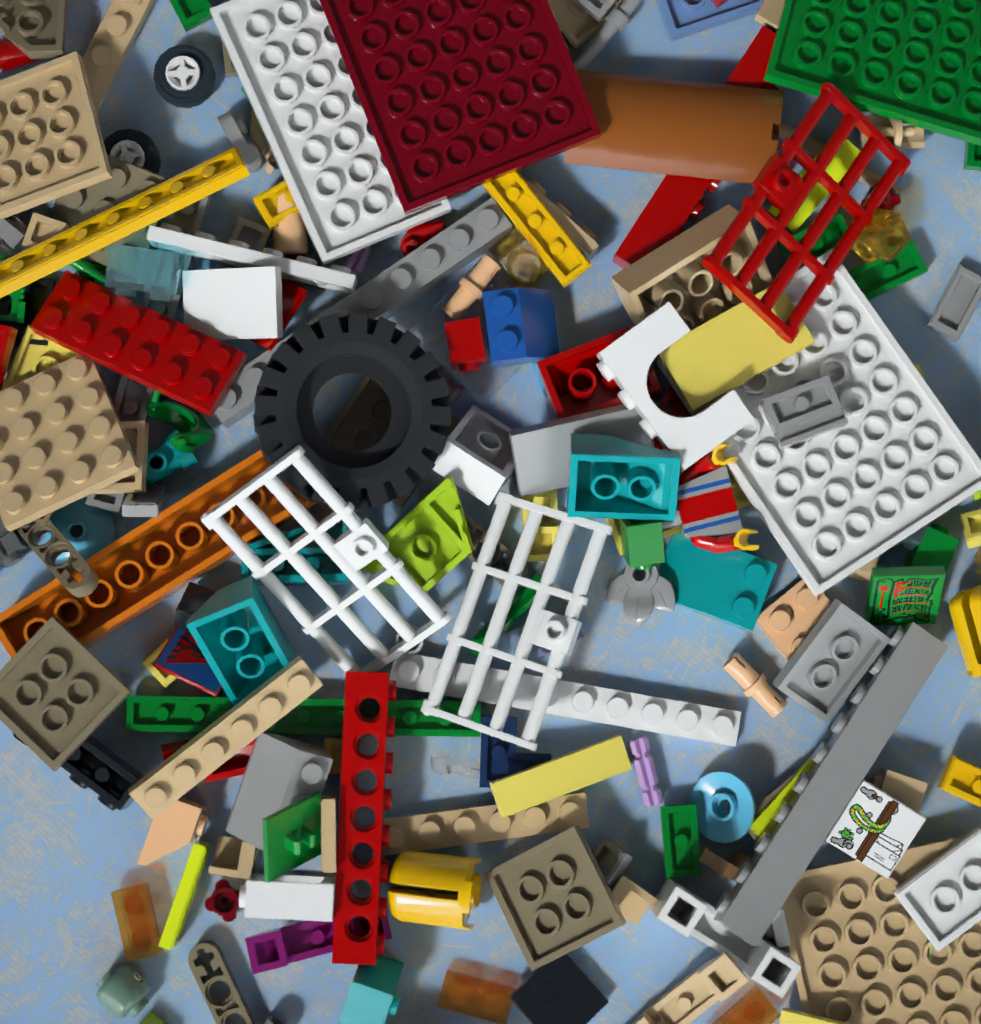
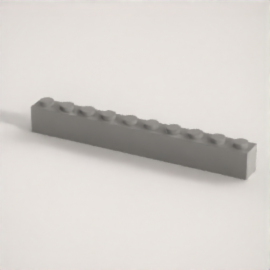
M492 197L309 321L308 324L316 323L322 317L337 314L338 317L348 316L349 313L368 314V318L378 320L379 317L389 319L512 235V224ZM292 334L277 343L272 351H265L242 367L215 412L220 422L227 429L255 410L254 399L262 372L272 354Z
M911 622L902 627L898 625L889 636L890 641L888 642L890 646L884 656L879 654L869 667L868 672L871 673V676L865 685L859 684L850 696L849 701L853 704L846 714L842 712L833 722L830 728L834 732L827 744L822 742L812 755L811 759L815 762L808 774L805 771L802 772L792 787L796 791L789 803L784 801L775 812L773 819L777 822L770 833L765 831L755 843L754 850L757 852L751 862H744L738 869L734 877L737 883L731 893L725 892L718 900L714 908L718 913L714 920L748 944L758 945L948 648V645L916 623Z

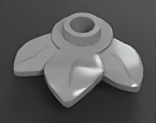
M627 564L624 574L614 578L608 587V604H623L626 618L635 627H640L646 622L654 607L668 612H673L675 609L676 597L672 583L659 575V569L656 564L653 568L645 569L646 577L642 581L636 578L637 569L634 567L630 568Z

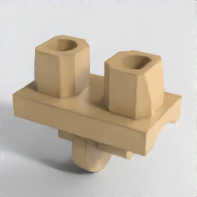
M865 115L897 149L925 148L923 128L903 123L898 118L890 119L880 115ZM860 131L862 149L868 138Z

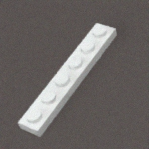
M161 223L160 227L149 226L146 239L153 247L240 268L281 267V278L346 294H351L357 287L356 275L351 274L352 270L344 266L331 265V268L328 269L317 266L318 262L307 257L297 256L295 261L283 258L284 254L270 248H263V251L259 252L250 250L249 244L237 240H229L228 244L215 241L216 237L211 234L196 231L194 236L181 233L182 229L172 224Z

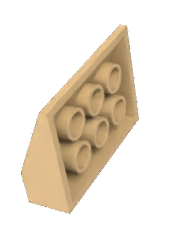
M729 204L611 277L620 300L634 325H638L659 308L670 302L691 331L743 302L701 263L705 255L711 254L739 213L738 210ZM750 222L721 263L734 277L737 276L758 245ZM765 260L746 287L754 295L768 288L773 282Z

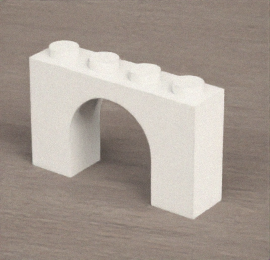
M668 302L599 352L596 356L600 362L596 366L608 382L614 379L621 389L617 395L629 411L635 408L641 416L642 420L638 423L648 438L652 440L656 437L664 448L662 450L681 456L680 471H683L755 418L734 390L724 394L697 415L687 418L670 416L653 403L647 390L646 381L652 361L658 354L690 332L688 326L671 303Z
M671 878L666 879L656 895L658 899L656 904L650 905V909L658 919L686 937L690 935L720 954L726 951L751 979L781 998L784 997L802 968L788 953L777 948L763 937L757 946L750 945L714 920L718 912L714 910L715 907Z

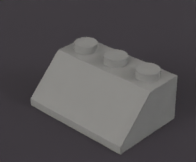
M266 731L259 735L255 740L225 828L226 832L264 851L263 818L316 791L322 794L333 762V758L327 749Z

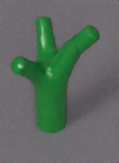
M84 258L69 264L84 279L94 283L93 278L105 284L110 283V278L99 271L106 270L107 266L89 262Z

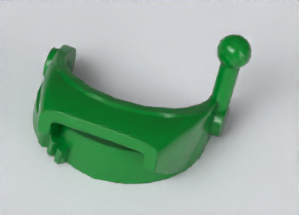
M154 390L151 401L146 405V412L150 416L168 423L180 432L174 434L170 439L173 447L185 453H193L199 446L210 440L213 430L196 409L187 405L159 400L161 393Z

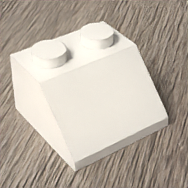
M473 405L448 436L443 453L437 457L433 470L445 479L452 476L457 486L489 506L515 469L509 437V430L512 429Z

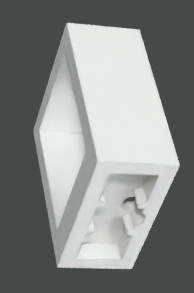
M254 873L245 881L244 885L240 886L239 907L245 908L244 917L332 922L335 908L336 877L284 874L267 883L264 881V873Z

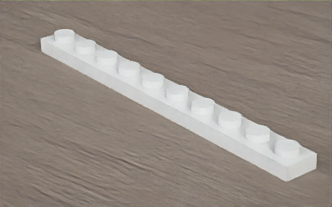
M403 653L393 660L390 680H397V687L430 693L442 659ZM456 662L444 695L463 699L475 665ZM489 667L478 701L497 705L508 674L507 670ZM523 673L511 707L531 711L542 677ZM558 679L545 712L547 714L736 747L741 712Z

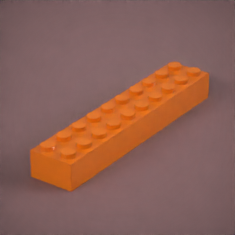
M261 450L160 513L159 517L149 519L86 559L98 575V585L88 596L82 598L73 596L56 578L0 613V641L11 659L51 617L58 619L80 642L89 648L187 586L189 582L197 580L236 555L215 530H209L200 518L205 512L214 506L216 507L271 466L269 461H265ZM264 484L248 495L277 528L294 518ZM288 484L285 485L306 509L317 503L315 501H307L295 494L296 491ZM237 505L221 515L247 545L255 543L265 536ZM77 570L71 574L78 583L83 579Z

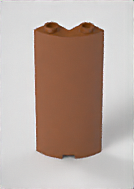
M576 69L602 132V137L565 151L564 163L753 183L768 159L777 155L784 97L783 90Z

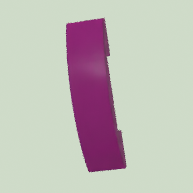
M387 911L386 919H379V933L385 934V940L392 939ZM357 916L350 921L351 929L357 934H365L370 930V923L365 917ZM334 919L332 922L305 920L246 937L245 942L252 974L288 966L292 962L331 953L333 950Z

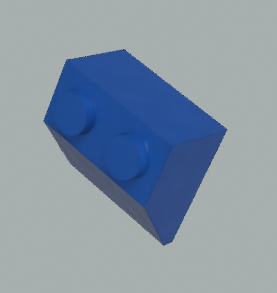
M516 287L482 292L491 368L535 363L560 353L552 291L550 289Z

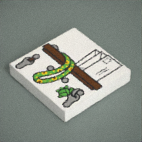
M863 779L825 841L888 879L925 822L926 817Z

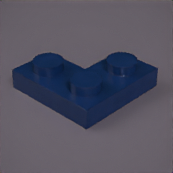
M482 716L481 724L489 727L492 716ZM507 717L502 732L517 737V717ZM481 732L479 788H491L490 782L551 760V753L516 752V744Z

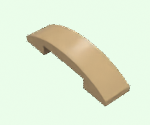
M725 951L700 966L673 986L630 1024H689L719 1000L722 1003L749 982V978Z

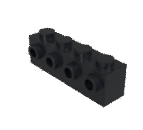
M14 733L12 734L18 741L26 745L18 736H16ZM91 735L61 766L71 774L69 778L83 789L89 787L99 795L97 799L113 811L116 808L121 811L130 806L134 799L129 795L128 789L144 777L143 774Z

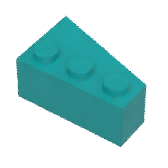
M340 520L326 530V532L335 541L350 528L343 520ZM300 527L286 533L283 532V535L290 542H293L304 534L306 530ZM267 538L248 545L263 562L279 552ZM312 540L299 550L303 557L329 585L352 584V581L315 540ZM287 559L271 570L285 586L309 585ZM241 560L242 580L252 576V571ZM260 579L255 580L258 586H265Z
M378 956L376 965H358L338 1024H385L387 1014L395 1016L401 994L395 993L404 963L386 956Z

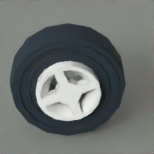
M178 45L167 49L159 56L154 66L153 80L156 90L166 102L180 108H191L202 104L210 97L215 88L216 73L212 61L202 50L190 45Z
M133 129L118 130L107 136L104 140L105 149L108 154L133 163L135 160V165L159 173L161 165L160 152L153 140L143 132Z

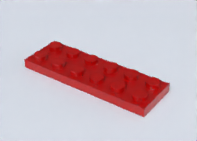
M67 270L30 325L33 333L213 417L247 361V356L244 352Z

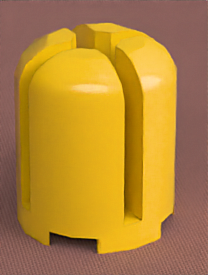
M981 585L958 592L950 600L949 611L968 677L973 675V678L981 677Z
M412 850L401 853L391 867L389 882L457 891L458 893L395 886L392 890H387V903L391 914L403 922L472 930L475 924H468L471 909L479 907L482 875L475 874V864L481 862V859Z

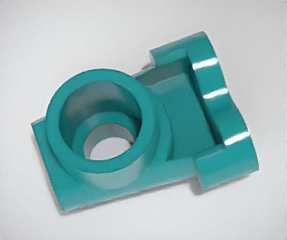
M176 428L162 436L164 441L148 453L146 480L149 485L156 481L167 479L172 473L181 468L187 471L199 463L193 453L179 451L171 445V437L179 433ZM159 457L164 461L160 469H153L150 466L153 458Z

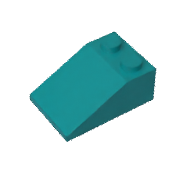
M571 433L567 517L675 521L681 456L609 435Z
M682 532L672 535L664 554L665 562L661 563L659 567V575L672 583L676 605L741 630L753 631L778 564L740 550L716 554L695 547L690 540H684Z

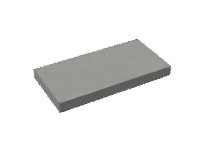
M624 404L509 430L520 496L525 497L568 487L571 433L609 435L654 448L653 439L650 440L638 423L642 420L641 416L635 408L629 411Z

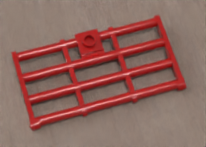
M830 82L822 84L820 87L821 93L791 137L785 138L781 144L783 148L780 153L768 159L751 184L755 187L750 197L746 196L741 202L743 207L711 254L705 255L701 261L714 276L769 325L782 340L790 344L793 343L799 334V326L825 287L831 285L834 281L835 272L864 228L872 224V216L898 177L904 175L911 165V161ZM830 103H832L844 115V118L814 161L801 146ZM856 126L868 140L838 184L825 170ZM879 149L891 161V164L861 207L849 193ZM793 158L807 171L803 178L789 166ZM818 182L831 196L800 242H798L786 230V227ZM765 199L780 210L775 219L761 207ZM842 205L854 217V220L824 265H822L810 251ZM754 217L767 231L737 276L734 277L721 263ZM779 240L792 254L761 300H759L746 287ZM803 263L816 277L784 323L771 309Z

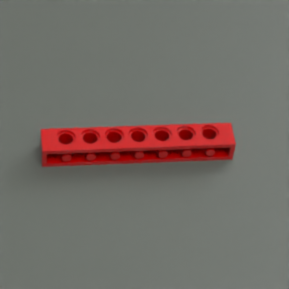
M346 671L332 964L376 965L378 956H384L385 934L379 933V919H386L387 897H380L381 882H388L389 861L382 860L383 846H389L390 824H384V810H391L392 788H385L386 774L393 773V752H387L388 738H394L395 716H389V702H396L397 680H390L391 673ZM369 697L376 699L380 704L379 714L372 719L366 718L360 709L363 700ZM372 734L377 738L379 746L375 753L365 754L360 750L359 740L362 735ZM363 770L372 771L377 778L375 788L371 790L362 789L357 782L358 774ZM367 806L374 811L375 821L373 824L363 826L357 822L355 814L359 807ZM367 843L372 847L374 855L370 861L361 862L356 859L354 847L357 844ZM360 879L369 882L372 888L371 895L366 898L357 897L352 891L353 882ZM357 916L365 917L370 923V930L365 934H357L351 929L350 921Z

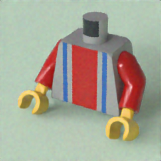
M730 442L718 445L714 448L713 452L700 458L679 476L675 521H661L662 530L680 525L684 540H690L695 547L716 554L738 551L740 549L755 551L759 548V545H749L747 542L748 536L751 533H758V531L743 529L727 467H721V465L732 464L738 460V456L729 459L724 456L725 448L732 445Z

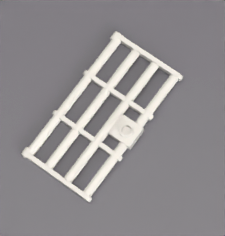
M298 445L216 507L214 506L205 512L200 520L209 530H215L250 568L252 577L255 580H261L302 625L301 630L305 634H310L345 673L346 671L377 672L446 625L452 616L447 611L443 612L406 571L403 567L404 562L391 554L388 550L389 542L367 517L363 520L360 519L353 511L355 508L350 501L347 503L305 457V450ZM290 464L295 466L334 510L333 513L319 523L276 476ZM263 484L306 530L304 534L293 542H290L248 496ZM237 505L279 552L263 562L222 518L221 515L233 506ZM340 520H343L350 529L334 541L326 530ZM312 540H315L356 587L340 597L303 557L299 550ZM286 559L328 604V607L313 617L271 571ZM374 559H377L384 567L368 578L360 569ZM391 575L431 619V621L416 631L376 588L377 585ZM363 595L403 638L402 641L389 650L349 607L350 604ZM336 614L376 657V659L363 668H360L321 626Z
M498 492L494 502L496 509L477 562H473L471 566L473 573L452 632L451 634L448 633L445 639L448 643L429 697L424 699L420 711L426 716L440 717L536 751L538 744H535V740L557 678L561 679L563 672L560 669L565 655L571 657L582 625L578 621L582 606L587 605L588 598H585L606 537L611 535L613 528L582 517H567L566 512L516 498L507 492ZM511 506H516L529 510V514L509 570L505 572L492 568L490 565ZM543 515L561 520L539 583L521 576ZM578 525L594 531L573 591L570 593L553 586L574 526ZM491 575L503 579L505 582L483 644H479L464 638L486 576ZM522 585L537 591L515 654L511 655L496 650L517 587ZM550 595L569 601L564 616L545 610ZM533 645L551 650L546 666L528 660ZM461 646L478 651L479 655L456 716L439 710ZM496 657L511 662L490 725L487 727L470 720L492 658ZM525 668L543 673V677L522 737L518 738L502 731Z

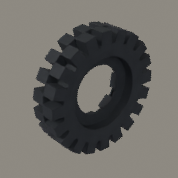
M349 313L348 316L338 317L337 314L319 318L318 322L311 325L307 323L293 332L291 337L285 342L283 341L272 354L262 372L254 399L255 413L253 415L255 433L258 435L259 448L265 461H269L272 465L300 445L305 450V457L346 503L350 501L353 504L354 510L370 509L389 503L414 489L435 467L436 464L434 463L437 457L443 453L448 439L445 436L447 427L451 425V407H447L446 398L450 395L446 378H441L437 371L440 365L432 352L426 353L419 345L421 340L409 330L404 333L395 328L397 323L383 317H379L378 320L371 319L365 313ZM357 373L373 379L384 389L390 401L391 421L388 430L378 443L368 449L361 451L338 449L329 444L316 428L313 418V406L316 395L327 381L341 374ZM290 464L276 475L284 485L288 484L296 491L295 494L309 502L315 501L322 504V507L331 508L293 464Z

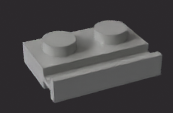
M829 375L762 399L760 402L773 435H775L780 450L840 428L848 423Z

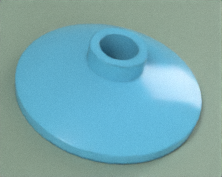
M81 498L56 510L50 520L86 560L115 541L116 528L112 515L108 510L86 505L87 498ZM76 525H81L84 530L83 535L79 538H75L72 534V529ZM52 532L45 533L46 542L51 538ZM69 552L60 554L57 559L64 563L69 557Z
M725 771L712 772L702 777L694 786L690 797V804H696L698 830L701 834L714 842L729 843L742 838L749 831L755 817V801L750 788L740 777ZM726 800H728L731 805L730 812H728L725 809L724 804Z

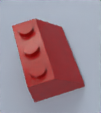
M636 325L537 361L539 373L555 419L623 404L617 395L621 389L614 379L608 382L596 366L600 362L596 355ZM650 365L646 380L647 390L651 400L659 398L661 387L653 367Z

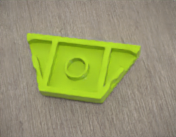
M452 476L446 478L384 535L385 539L389 542L388 550L395 558H400L404 562L403 567L425 592H428L474 550L457 487ZM374 559L360 570L374 575L384 566L377 559ZM392 575L383 581L391 585L401 586Z

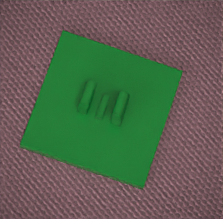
M316 791L263 818L265 882L269 883L321 855V792Z

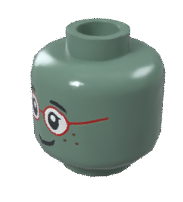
M115 964L96 984L99 988L96 994L97 1000L115 1018L121 1019L127 1014L134 1018L149 1003L145 996L149 992L150 985L130 965L119 967Z

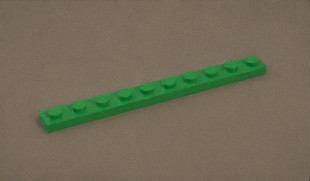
M128 695L126 731L202 732L230 710L233 705L228 697ZM306 698L268 728L266 732L274 734L343 735L344 699ZM376 699L363 700L360 707L361 713L366 718H375L380 712L379 702ZM396 700V702H389V716H395L394 736L480 737V731L440 717L424 715L420 711L424 700ZM442 701L439 710L457 716L462 701ZM477 701L470 720L481 724V701Z

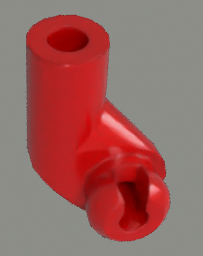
M444 220L429 221L408 229L400 241L402 253L405 256L429 239L445 230Z

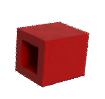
M479 317L445 322L444 327L451 368H459L460 373L480 370V365L486 364V354Z

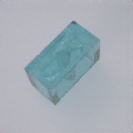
M109 244L105 287L115 288V295L136 297V291L150 292L149 299L171 301V295H181L182 271H184L186 253Z

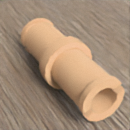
M484 254L466 279L462 277L459 281L461 286L441 310L454 321L461 320L475 300H481L482 291L502 267Z
M738 652L733 654L722 666L744 688L742 692L747 697L752 696L772 718L784 709L783 706L787 705L788 702L766 682L767 677L762 672L758 674Z

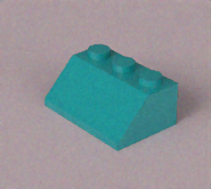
M252 576L220 588L186 621V626L233 707L297 657Z

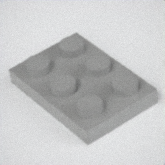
M835 598L772 684L825 723H828L890 641V638Z

